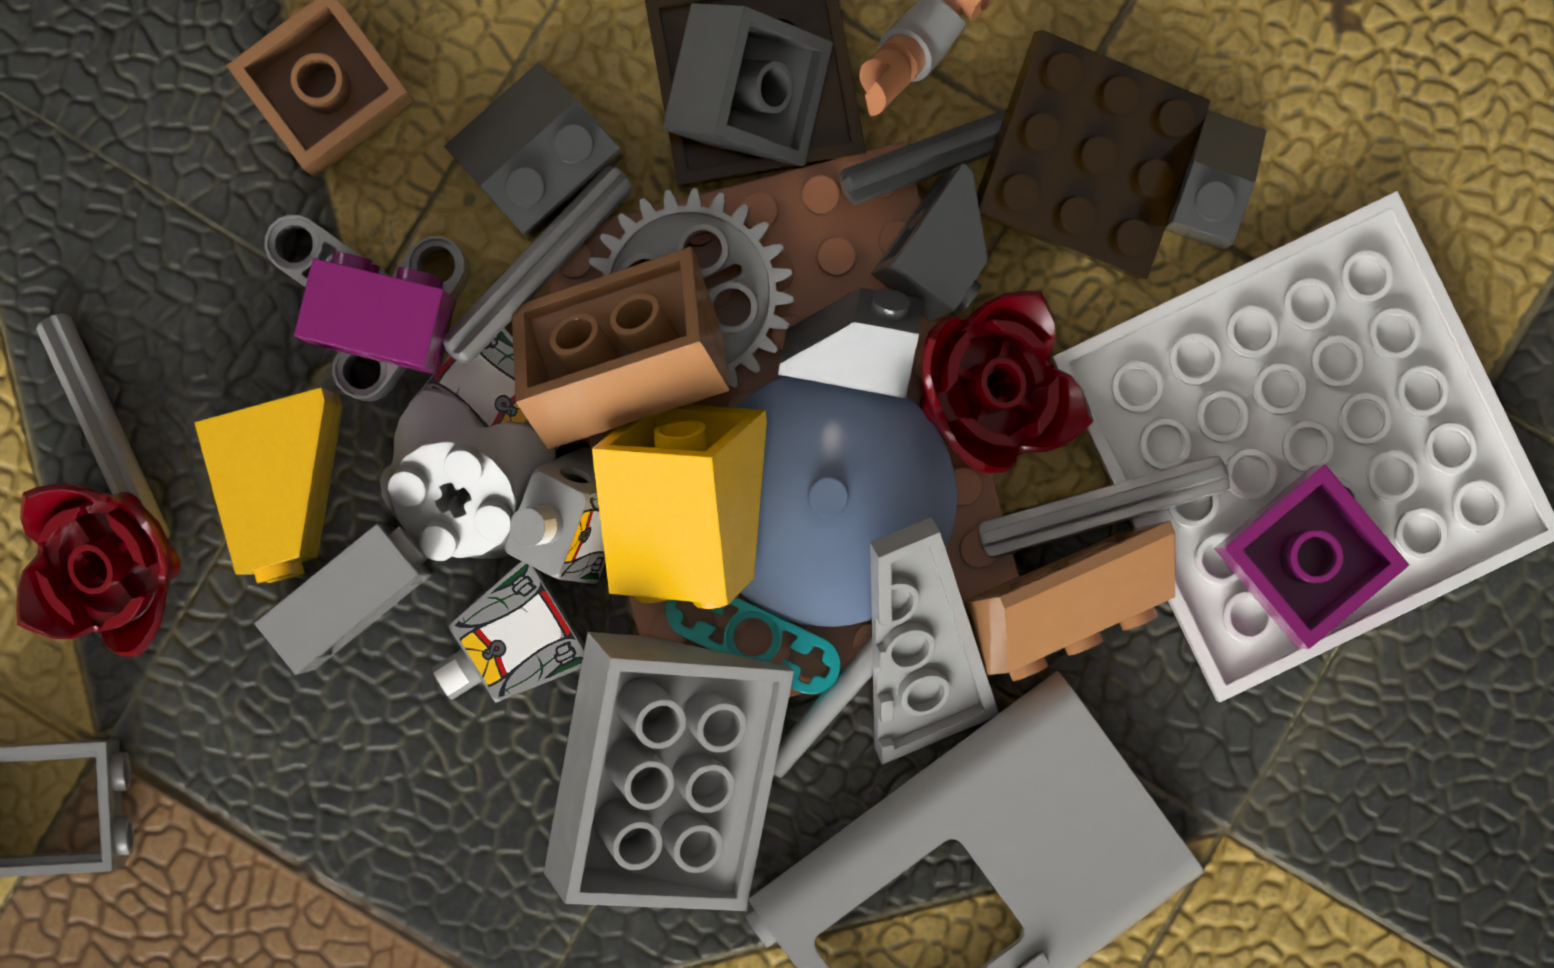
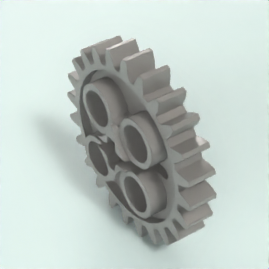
M692 188L687 206H679L671 190L665 191L663 210L656 211L644 198L639 200L643 219L636 223L628 216L620 213L617 218L625 234L619 239L602 233L600 239L612 251L609 259L595 257L590 258L588 263L604 273L603 276L685 249L690 239L696 234L706 232L717 236L722 245V253L718 262L712 267L700 268L704 281L735 264L741 266L742 273L732 280L708 290L714 311L719 296L729 290L744 292L751 303L750 315L741 325L735 327L725 326L718 320L725 342L729 385L733 388L739 387V377L736 368L743 364L746 368L758 374L761 368L754 356L757 349L760 348L771 353H777L779 350L775 343L767 337L770 328L786 330L790 326L783 318L775 315L776 306L794 303L793 296L777 291V283L793 276L792 270L773 268L771 263L784 251L782 244L763 247L760 241L770 227L765 221L748 229L745 226V222L750 208L743 204L729 216L725 213L726 196L720 192L714 198L709 208L702 207V198L698 188Z

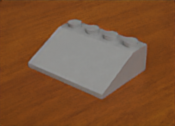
M587 632L544 868L545 876L565 904L747 910L794 670L791 667L650 636Z

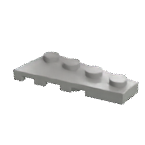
M932 516L870 542L874 749L882 765L992 719L999 714L941 533Z

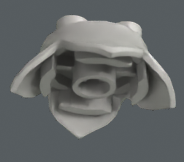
M425 387L413 398L399 419L394 435L393 460L389 466L384 468L380 478L382 497L392 515L413 540L418 542L422 553L432 560L444 561L450 557H471L476 559L509 557L511 555L506 553L505 545L510 534V520L513 514L519 510L532 473L537 467L556 459V447L548 450L534 428L526 423L506 421L490 427H481L476 423L469 406L455 395ZM465 488L470 495L462 494L457 490Z

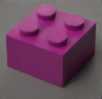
M333 251L331 262L316 258L312 259L294 332L295 337L314 346L434 375L439 374L445 350L443 338L450 329L457 301L442 289L443 281L437 280L436 275L405 267H398L395 278L379 274L381 267L372 264V260L339 251Z
M1326 464L1310 467L1214 548L1295 647L1310 649L1409 566V563Z

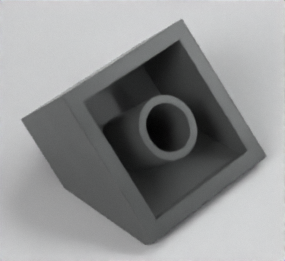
M691 3L662 129L706 145L796 166H805L833 42L746 6Z
M539 62L444 145L448 152L528 241L553 221L605 166H614L623 158L617 144L583 106Z

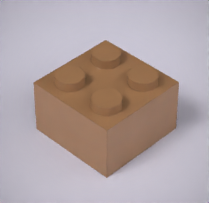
M313 0L226 65L301 167L313 178L317 177L416 103L339 0Z

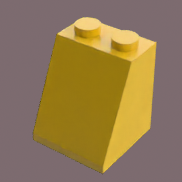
M317 388L194 422L235 575L254 574L257 584L277 582L304 574L302 562L318 558L343 408L339 394L324 388Z
M684 405L620 426L592 448L609 594L634 596L635 600L641 603H658L668 599L691 601L698 608L714 609L728 605L754 579L767 428L766 410Z

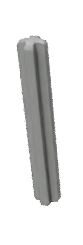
M613 165L605 166L448 331L443 338L445 350L463 365L470 364L512 320V314L519 306L530 301L630 195L632 187L630 179Z
M58 313L45 318L37 324L36 330L112 495L123 491L134 494L141 504L160 522L168 539L170 531L72 318L65 313Z
M1220 456L1208 457L982 522L979 525L981 543L988 558H998L1224 493L1230 489L1229 475L1226 465Z

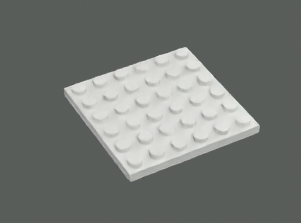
M1398 191L1051 357L1054 366L1072 375L1084 391L1094 420L1086 429V432L1112 485L1212 456H1220L1226 465L1230 480V489L1226 492L1129 520L1133 528L1171 521L1175 531V598L1168 600L1217 702L1231 698L1554 542V511ZM1326 464L1409 563V566L1310 649L1295 647L1214 548L1310 467Z

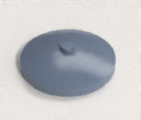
M785 376L756 390L736 407L766 410L767 417L754 579L740 592L755 605L785 620L811 626L836 627L868 621L872 619L870 542L932 516L941 533L945 548H947L954 527L957 508V489L953 465L946 445L937 428L925 417L923 410L909 397L901 398Z

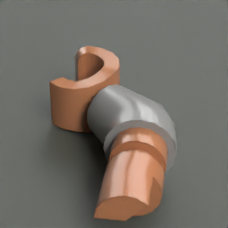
M918 0L882 35L879 49L860 68L859 79L862 87L867 92L865 99L869 116H876L881 113L910 82L921 81L935 69L967 25L961 18L963 13L972 21H976L994 0Z

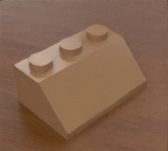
M692 247L522 303L512 314L516 403L548 450L730 391L725 342L697 256Z
M1171 521L1123 530L963 601L986 675L1009 673L1012 681L1020 680L1047 668L1048 664L1045 656L1065 648L1067 655L1070 656L1102 643L1103 638L1100 631L1120 623L1122 630L1125 631L1157 618L1158 614L1155 606L1175 598V531Z

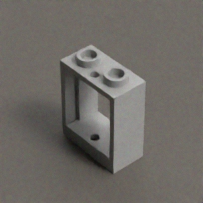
M376 524L254 624L295 675L314 671L429 578L432 573L424 564L429 558L422 553L418 542L413 540L405 529H402L400 526L395 529L393 525Z
M119 738L0 744V762L96 757L100 851L0 856V877L114 871L125 865V855H131L134 848V828L132 818L130 816H123L122 791H127L130 788L131 765L128 753L120 752Z

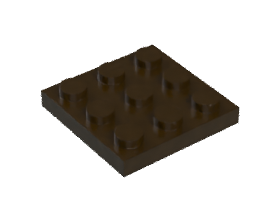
M645 0L665 115L691 3L746 6L833 42L805 166L866 154L839 0ZM668 131L678 188L802 167L706 145Z
M1035 31L977 191L980 216L1136 279H1147L1211 100L1047 31Z

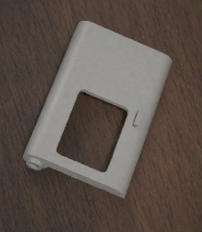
M1056 671L751 896L748 900L754 910L746 915L745 918L767 948L777 941L796 968H830L815 948L816 937L943 842L955 839L962 843L1022 926L1021 936L1015 942L979 968H1017L1040 950L1041 952L1020 968H1076L1202 875L1204 870L1062 675Z

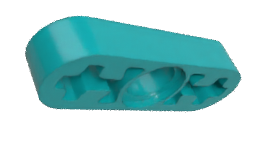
M735 597L729 603L736 606L739 611L726 625L723 644L710 638V635L717 629V626L705 620H698L693 628L687 627L682 623L685 612L677 608L679 600L668 599L666 602V617L672 629L679 635L710 650L770 662L781 647L784 630L797 636V639L791 643L789 648L802 654H808L813 646L824 650L822 662L830 667L829 673L826 677L815 675L810 683L803 682L798 678L801 668L797 664L785 658L783 659L782 665L789 666L794 670L791 688L801 693L818 694L824 692L838 678L840 658L833 644L825 638L773 615L745 600ZM725 606L709 610L723 616ZM748 618L763 620L768 624L772 632L771 646L766 652L758 656H749L742 653L735 644V630L740 622Z

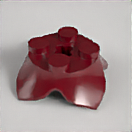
M1042 291L1004 293L985 302L965 319H960L955 315L941 319L929 331L922 352V390L924 395L920 401V408L923 410L925 417L945 437L950 447L968 465L985 474L1007 472L1016 465L1017 456L1022 453L1048 452L1063 447L1082 434L1094 422L1083 389L1072 375L1054 367L1050 362V354L1057 338L1055 319ZM987 377L991 379L989 385H987ZM988 388L995 390V398L992 396Z
M69 483L43 485L23 492L20 520L26 536L37 543L38 552L22 571L17 586V626L52 639H74L91 632H98L102 634L104 645L117 655L133 657L143 654L152 643L163 621L171 580L178 575L181 567L180 558L171 547L160 522L130 492L123 491L112 495L82 485Z

